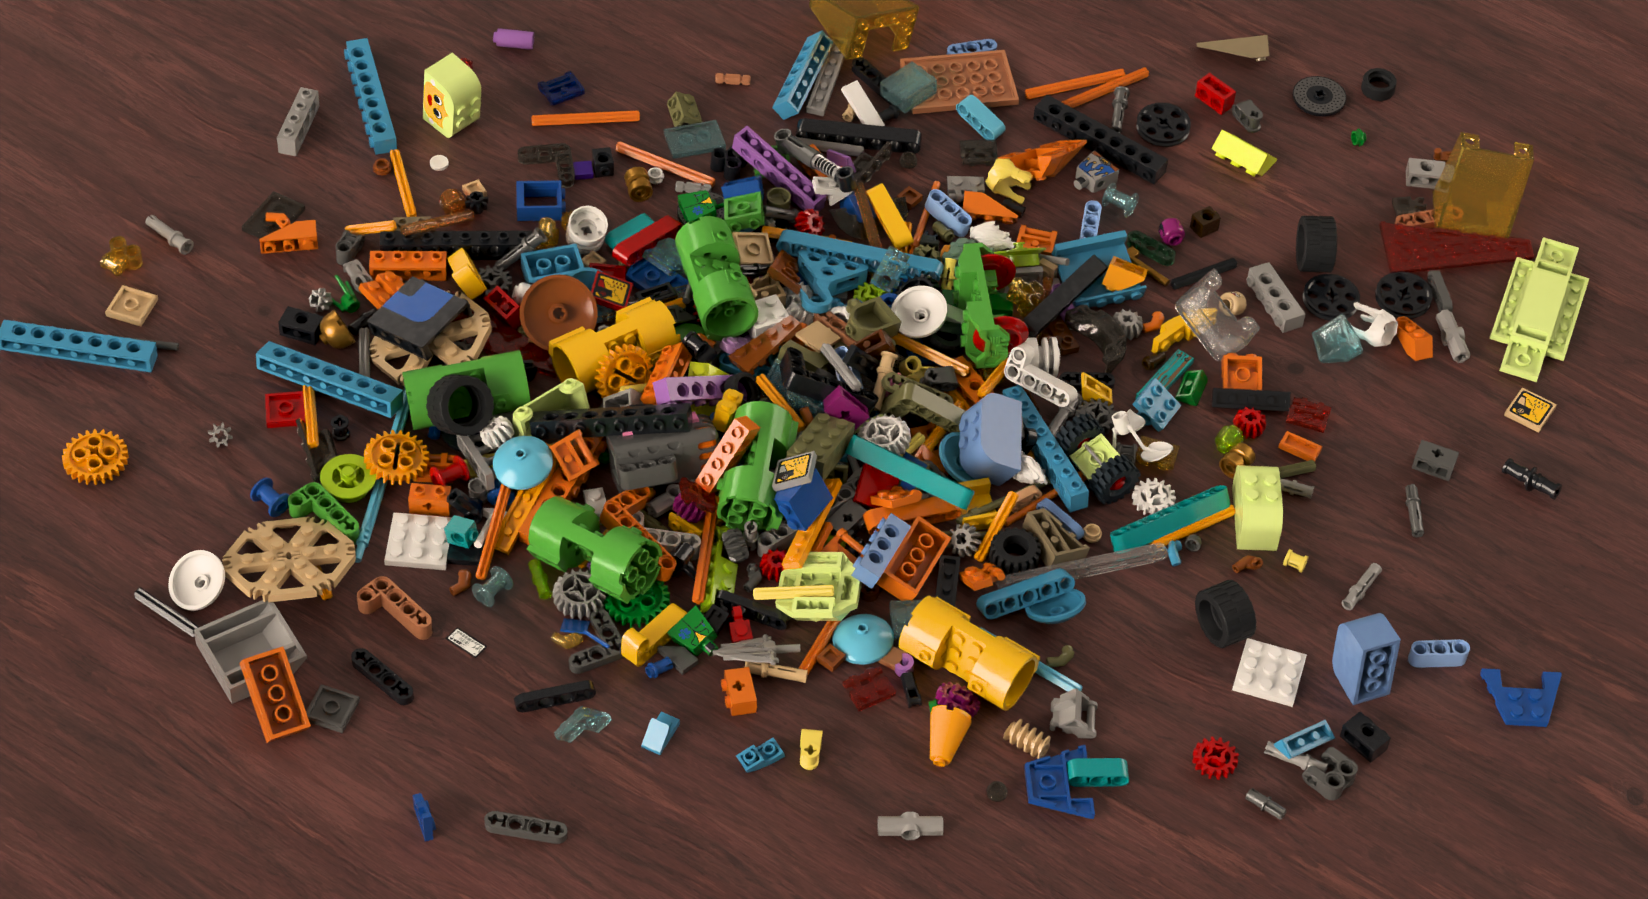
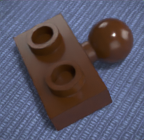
M1064 320L1050 323L1045 328L1048 334H1042L1038 338V344L1041 346L1043 337L1047 338L1048 345L1050 337H1056L1061 356L1077 353L1080 348Z

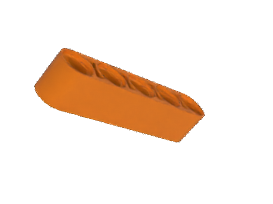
M934 496L893 509L887 507L871 509L863 514V519L869 534L872 535L875 530L879 531L876 527L881 519H887L890 513L911 525L917 516H920L930 524L954 520L962 514L960 507Z

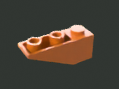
M964 192L963 210L972 217V220L979 218L984 219L985 222L998 220L1004 224L1017 223V214L985 193Z
M316 220L296 221L260 238L261 254L318 249Z
M1398 317L1396 319L1398 322L1396 335L1407 355L1415 361L1432 358V335L1408 317Z

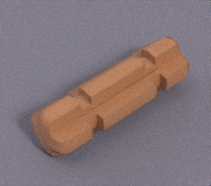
M716 73L715 82L717 84L726 82V84L740 85V83L745 86L750 85V75L740 76L741 74L726 73V75H723L724 73Z

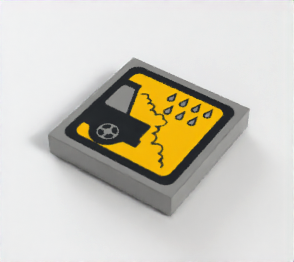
M815 451L778 460L772 484L774 491L811 483L817 459Z

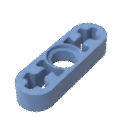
M983 39L951 44L947 48V55L972 53L967 50L970 48L975 49V52L997 50V43L992 39Z
M1044 498L1037 503V510L1045 508L1063 524L1062 527L1067 532H1073L1076 535L1075 539L1080 540L1084 537L1083 528L1050 499Z

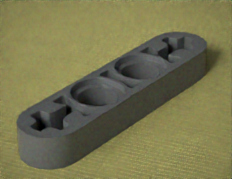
M491 811L484 818L485 828L490 833L553 844H561L567 839V827L562 822L499 811ZM493 820H497L495 824H491ZM518 822L521 824V827L519 829H512L510 824ZM533 826H540L542 831L534 833L530 829ZM557 830L561 831L559 835H555Z

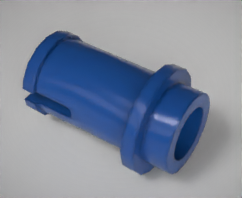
M665 657L655 663H648V666L645 667L647 676L649 678H657L659 674L673 669V665L669 666V664H672L671 659Z

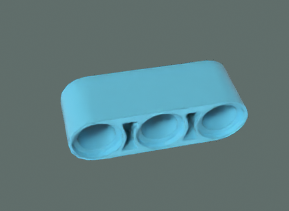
M968 95L956 105L958 114L987 141L993 142L1005 132L1004 123L974 95Z

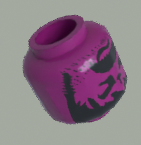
M1167 218L1158 227L1161 239L1166 245L1176 246L1185 237L1182 224L1176 218Z

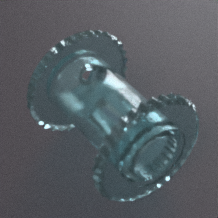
M1111 183L1103 195L1102 205L1105 207L1111 203L1123 209L1124 216L1128 217L1134 211L1139 196L1137 193H1134L1132 196L1126 195L1116 190V183Z
M498 566L491 568L492 576L483 585L475 583L472 586V592L476 599L487 607L494 605L495 600L493 597L501 589L510 590L513 587V580L510 575Z

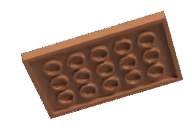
M1005 50L900 59V67L913 114L956 110V105L968 95H974L986 107L1019 105V97Z

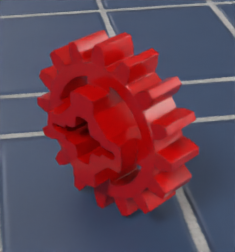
M1211 737L1210 741L1204 738L1202 743L1198 742L1196 748H1194L1192 763L1196 764V770H1202V776L1209 774V779L1216 776L1217 780H1220L1221 775L1228 778L1229 773L1233 774L1238 765L1239 754L1235 753L1236 747H1229L1230 741L1223 743L1221 737L1218 741H1215L1214 737Z

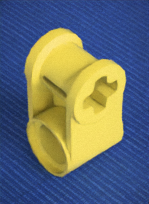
M801 729L800 765L804 769L813 770L819 764L823 732L821 730Z

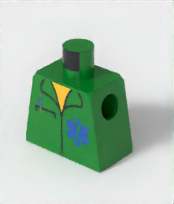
M706 190L678 195L680 211L685 222H689V224L699 221V217H717L716 210L724 208L722 197L711 199Z
M696 605L667 632L673 642L681 647H685L695 656H699L703 651L709 656H713L712 651L718 649V646L713 643L717 635Z

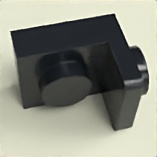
M712 604L704 617L718 636L727 621L732 622L733 617L729 614L731 611L725 606L720 605L718 607Z

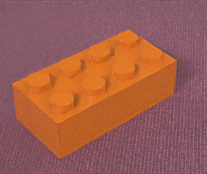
M917 516L910 525L911 528L876 583L908 606L922 588L951 540L950 536L920 516Z
M283 646L245 658L239 663L266 743L305 731L311 727Z

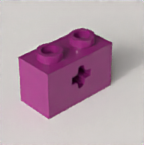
M840 385L823 400L824 412L829 416L855 423L854 431L869 418L868 408Z

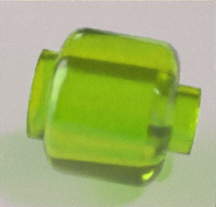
M1235 425L1223 426L1214 439L1217 450L1222 454H1226L1238 442L1243 443L1242 431Z

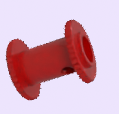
M458 455L453 457V464L440 470L433 466L429 471L434 485L446 486V484L459 478L463 481L470 479L469 469L465 461Z

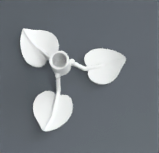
M1131 409L1127 412L1119 411L1112 415L1114 428H1112V446L1115 450L1117 435H1125L1129 432L1133 434L1142 450H1144L1141 453V458L1144 461L1153 462L1160 460L1174 450L1173 446L1166 442H1153L1148 447L1144 446L1136 431L1145 425V419L1134 413Z

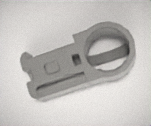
M357 259L343 264L344 273L347 272L350 276L355 291L362 294L358 290L359 285L357 284L373 281L372 277Z

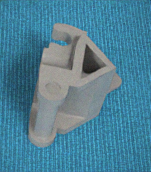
M1077 688L1061 694L1060 698H1054L1051 702L1053 718L1050 721V730L1054 731L1055 727L1059 726V728H1062V732L1075 734L1078 738H1095L1097 735L1095 730L1097 702L1089 700V697ZM1081 711H1087L1086 723L1081 720Z

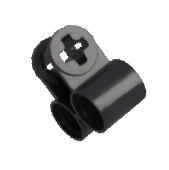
M732 146L727 150L715 148L711 153V170L714 172L724 171L723 176L728 181L738 180L741 168L745 167L748 163Z
M691 330L681 341L696 362L710 364L718 355L694 330Z

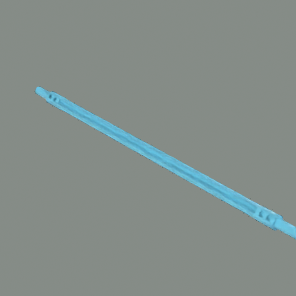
M405 387L403 391V406L397 411L391 429L395 431V434H398L400 430L403 433L409 414ZM382 477L378 480L376 479L360 528L359 538L356 541V563L361 562L364 550L368 547L387 482L383 483Z

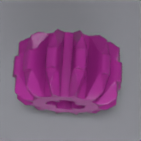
M683 491L674 499L673 510L682 519L697 523L704 518L707 504L697 494Z

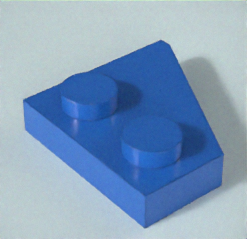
M421 793L414 794L413 806L425 842L433 840V831L436 830V826L430 813L429 803L427 800H424Z

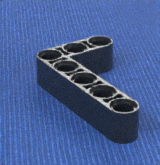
M788 347L780 362L782 384L791 392L823 402L840 385L868 408L869 416H871L879 400L878 396L871 391L860 388L859 392H853L844 382L806 370L803 353L796 348Z

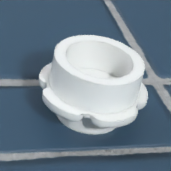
M657 167L649 169L650 183H661L664 179L663 171Z

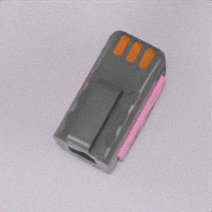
M695 411L692 412L693 419L690 432L633 435L632 431L623 432L622 435L606 436L610 471L619 494L625 490L643 487L653 488L697 479L720 442L718 431L710 417L705 414H696Z

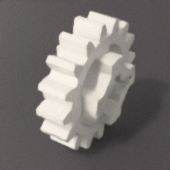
M1147 478L1146 483L1140 481L1139 486L1135 485L1132 494L1133 505H1137V511L1144 510L1143 515L1147 513L1151 515L1175 504V490H1170V484L1165 486L1164 480L1159 483L1157 478L1152 482Z

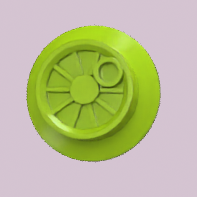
M1025 242L1013 243L1016 248L993 252V254L1009 258L1013 261L1015 267H1031L1040 265L1039 254L1045 251L1046 248H1023Z
M344 454L332 458L323 466L320 473V482L336 500L352 503L364 498L376 483V474L370 475V469H366L363 456Z

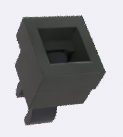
M926 231L925 235L922 234L920 244L923 246L928 244L929 247H935L936 251H938V233L935 232V235H929L928 231Z

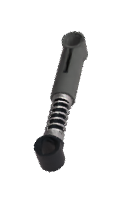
M780 129L774 134L779 153L789 154L811 169L821 171V173H824L839 184L842 192H852L857 188L858 183L852 167H840L832 163L821 152L794 137L790 129Z

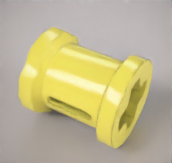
M1289 549L1283 565L1296 568L1302 573L1309 556L1305 555L1303 557Z

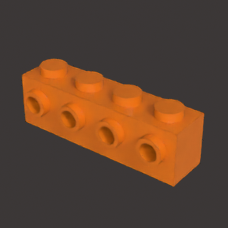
M370 251L369 273L373 281L376 279L377 274L390 271L400 275L403 281H408L412 276L425 281H447V251Z
M682 342L675 345H667L662 349L640 398L643 404L657 405L653 382L665 377L684 376L692 355Z

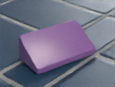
M831 149L827 150L826 159L838 166H850L853 168L854 173L856 172L850 156Z

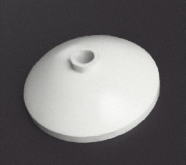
M915 286L906 289L897 296L891 307V310L902 321L899 333L910 338H923L935 333L942 327L948 314V306L944 296L938 290L929 286Z
M196 550L184 555L175 564L169 577V593L172 600L179 607L190 611L201 610L212 604L221 593L225 582V570L221 560L213 553L205 550Z

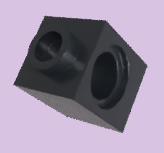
M611 148L592 149V164L595 177L614 176V161Z

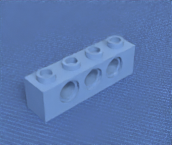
M890 513L887 519H881L876 527L879 531L875 530L869 538L871 544L867 543L861 551L863 557L859 556L853 564L855 570L851 576L871 589L883 574L911 528L909 524Z

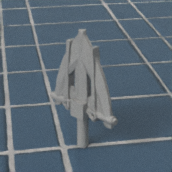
M764 634L760 638L720 644V649L713 650L712 653L713 655L723 657V661L739 660L775 665L779 663L776 653L800 652L801 649L800 644L775 645V641L771 640L772 636L768 637L767 634Z

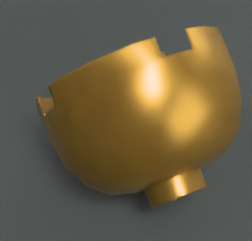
M335 310L323 317L320 322L322 334L319 337L325 345L329 343L333 348L343 349L356 342Z

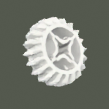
M884 414L883 417L877 415L875 419L869 418V422H864L863 427H860L858 433L859 437L898 455L905 454L911 442L910 428L907 426V423L902 421L900 416L895 418L893 414L889 417Z

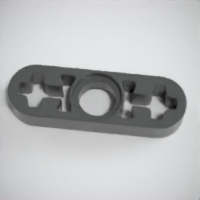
M1440 270L1428 271V284L1431 287L1439 313L1447 309L1452 312V300Z

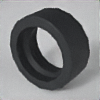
M1381 68L1370 69L1363 76L1361 90L1366 97L1372 100L1385 101L1394 95L1397 80L1388 70ZM1380 81L1388 87L1377 88L1371 85L1370 82Z
M740 372L726 380L724 392L727 389L738 391V381L745 387L747 401L742 399L741 405L760 401L761 389L756 383V378L750 373Z

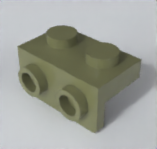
M676 91L668 100L667 106L676 129H679L684 122L695 126H700L703 122L694 96Z

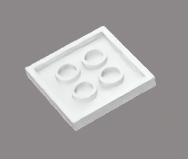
M393 513L384 560L385 565L446 570L449 543L444 528L452 517Z
M1247 638L1232 690L1293 707L1307 654Z

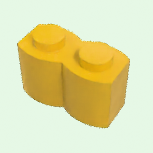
M727 389L723 393L722 400L717 403L712 420L716 430L724 433L728 430L733 422L735 411L741 406L742 393L734 389Z

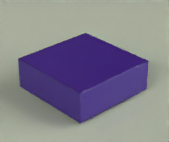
M591 161L573 162L575 180L593 178Z

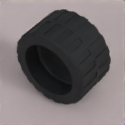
M1301 216L1296 236V260L1299 271L1332 272L1337 254V226L1334 217Z
M450 374L449 376L441 377L430 388V392L427 395L426 409L428 417L437 429L445 433L460 436L475 435V433H479L489 424L488 422L493 416L494 399L490 388L483 381L472 376ZM464 386L471 395L472 408L469 416L463 422L456 424L449 415L448 402L451 394L457 388Z
M1226 580L1198 592L1195 598L1198 622L1206 637L1216 647L1225 648L1255 634L1257 627L1256 614L1248 594H1246L1240 584L1234 580Z

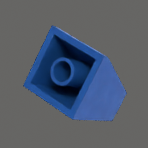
M814 468L811 483L777 491L774 498L779 511L787 521V525L793 530L806 531L833 499L816 468Z

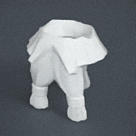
M1355 302L1354 307L1371 315L1361 314V319L1372 324L1366 331L1359 330L1353 326L1348 327V334L1366 340L1374 347L1391 344L1398 328V322L1395 317L1384 309L1378 310Z

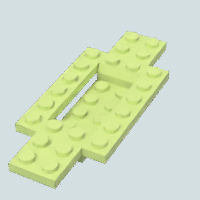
M1543 237L1535 262L1519 257L1516 258L1490 336L1491 340L1508 344L1499 371L1537 382L1545 356L1564 361L1589 278L1571 273L1579 250L1578 247Z

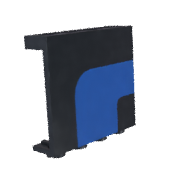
M412 276L367 320L372 335L428 361L432 357L428 345L460 313L470 317L473 316V313L466 299L456 297L451 292L443 291L436 285L433 286L423 279Z

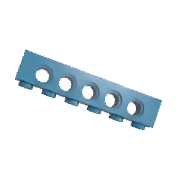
M823 30L807 37L772 107L783 120L800 112L834 43Z

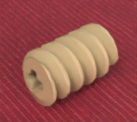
M1022 719L1012 722L1005 731L1004 740L1010 739L1012 745L1017 743V748H1024L1023 751L1025 753L1031 752L1033 758L1037 756L1038 759L1043 758L1049 749L1051 737L1047 736L1045 739H1042L1044 734L1042 731L1035 735L1037 728L1034 727L1029 731V723L1022 727Z

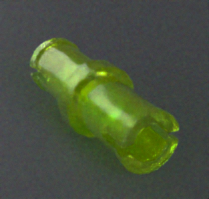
M533 559L528 563L533 576L532 583L536 585L539 598L548 599L552 596L547 582L548 576L543 571L541 561Z

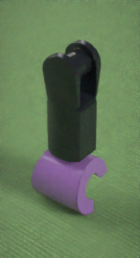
M902 653V665L900 663L895 664V673L901 679L908 708H912L913 705L917 704L922 706L921 696L914 676V659L910 654Z

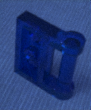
M571 71L565 72V75L546 82L541 81L537 84L539 91L546 96L552 106L585 94L584 87Z

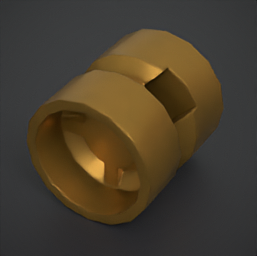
M643 167L629 169L624 175L629 197L635 202L648 200L653 194V189L647 170Z
M1238 442L1220 460L1219 467L1226 476L1234 479L1237 465L1251 466L1256 459L1255 453L1247 444Z

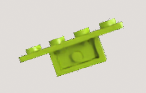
M720 539L712 547L705 597L700 608L702 613L708 611L711 605L714 604L715 595L719 590L734 593L738 564L721 556L723 541Z

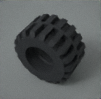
M1013 527V529L1005 528V531L1000 530L998 535H994L991 541L989 563H993L996 567L1003 570L1008 581L1016 580V582H1020L1021 579L1027 580L1038 569L1041 544L1038 543V538L1033 537L1032 532H1026V529L1022 528L1019 530L1018 527ZM1008 553H1018L1022 556H1012Z

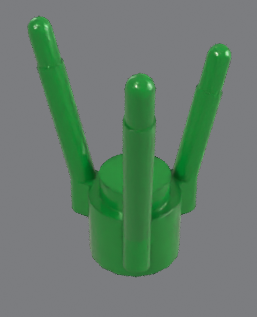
M335 275L345 294L341 297V304L333 298L332 304L337 306L342 312L353 313L357 311L360 307V302L349 281L345 282V286L340 277Z

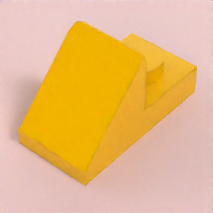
M1081 373L1083 401L1089 402L1091 398L1097 401L1100 398L1102 403L1108 401V406L1113 403L1112 389L1087 373Z

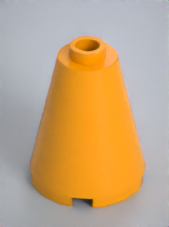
M946 705L932 708L930 713V760L933 761L934 765L944 767L951 763L971 725V715L966 711L954 707L953 711L947 710Z

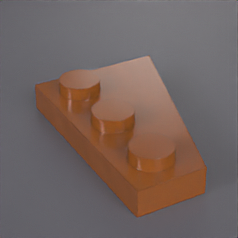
M781 249L767 272L773 280L780 281L795 294L800 292L801 285L798 284L800 277L797 276L799 271L797 260Z

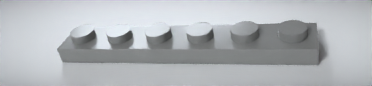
M832 36L831 40L834 43L820 69L806 108V113L824 116L849 48L850 39Z

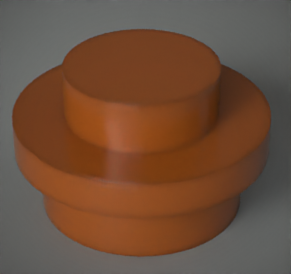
M385 158L377 159L373 165V171L377 175H387L392 170L390 162Z

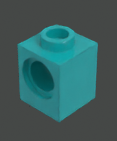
M456 515L452 517L444 528L448 543L468 549L479 535L474 520Z

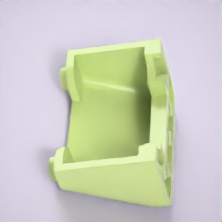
M573 378L566 379L556 387L517 408L512 417V427L515 432L513 436H532L529 422L533 417V412L590 409L584 384Z

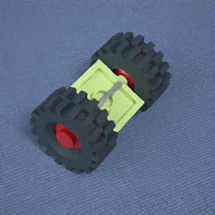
M1086 413L1085 415L1080 414L1079 417H1073L1072 421L1066 422L1067 425L1065 427L1062 426L1060 428L1061 431L1057 432L1055 439L1069 461H1072L1088 479L1090 490L1100 502L1111 504L1112 501L1113 503L1117 502L1119 498L1123 499L1125 494H1129L1130 490L1135 488V483L1139 482L1140 479L1138 477L1141 476L1139 469L1128 456L1123 454L1120 456L1104 437V428L1093 415Z

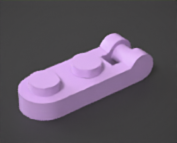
M749 334L745 337L723 338L719 347L724 352L732 354L735 350L750 342L752 338Z

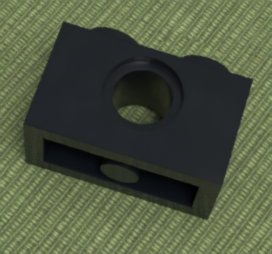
M288 306L278 322L279 333L284 337L316 345L320 338L319 335L322 334L320 322L324 316Z
M1358 712L1344 723L1340 733V737L1370 763L1388 749L1391 739L1386 731L1381 730L1369 717L1361 712Z

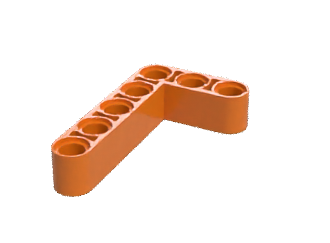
M643 487L625 490L606 501L599 517L600 522L609 531L623 525L630 529L632 526L636 527L642 532L641 535L659 544L662 556L659 557L658 565L661 568L656 579L662 582L669 581L676 567V560L632 516L645 507L651 493L650 488Z

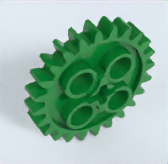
M656 579L644 595L638 594L628 604L606 593V599L603 601L605 610L609 612L611 618L615 617L616 623L622 620V626L630 623V628L634 624L641 628L642 623L649 624L650 620L652 621L670 605V592H668V586L664 585V582Z

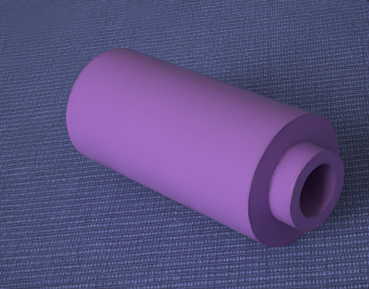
M498 28L497 32H494L493 42L499 47L532 50L534 32Z

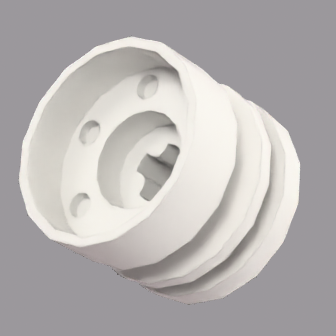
M581 206L575 209L569 217L566 230L567 244H577L579 253L584 255L589 254L592 250L598 251L604 243L608 227L607 218L604 213L592 206Z
M1035 337L1027 338L1025 342L1031 344L1034 348V355L1030 364L1057 377L1060 366V349L1057 338L1050 337L1048 345L1047 338L1043 337L1041 346H1038Z

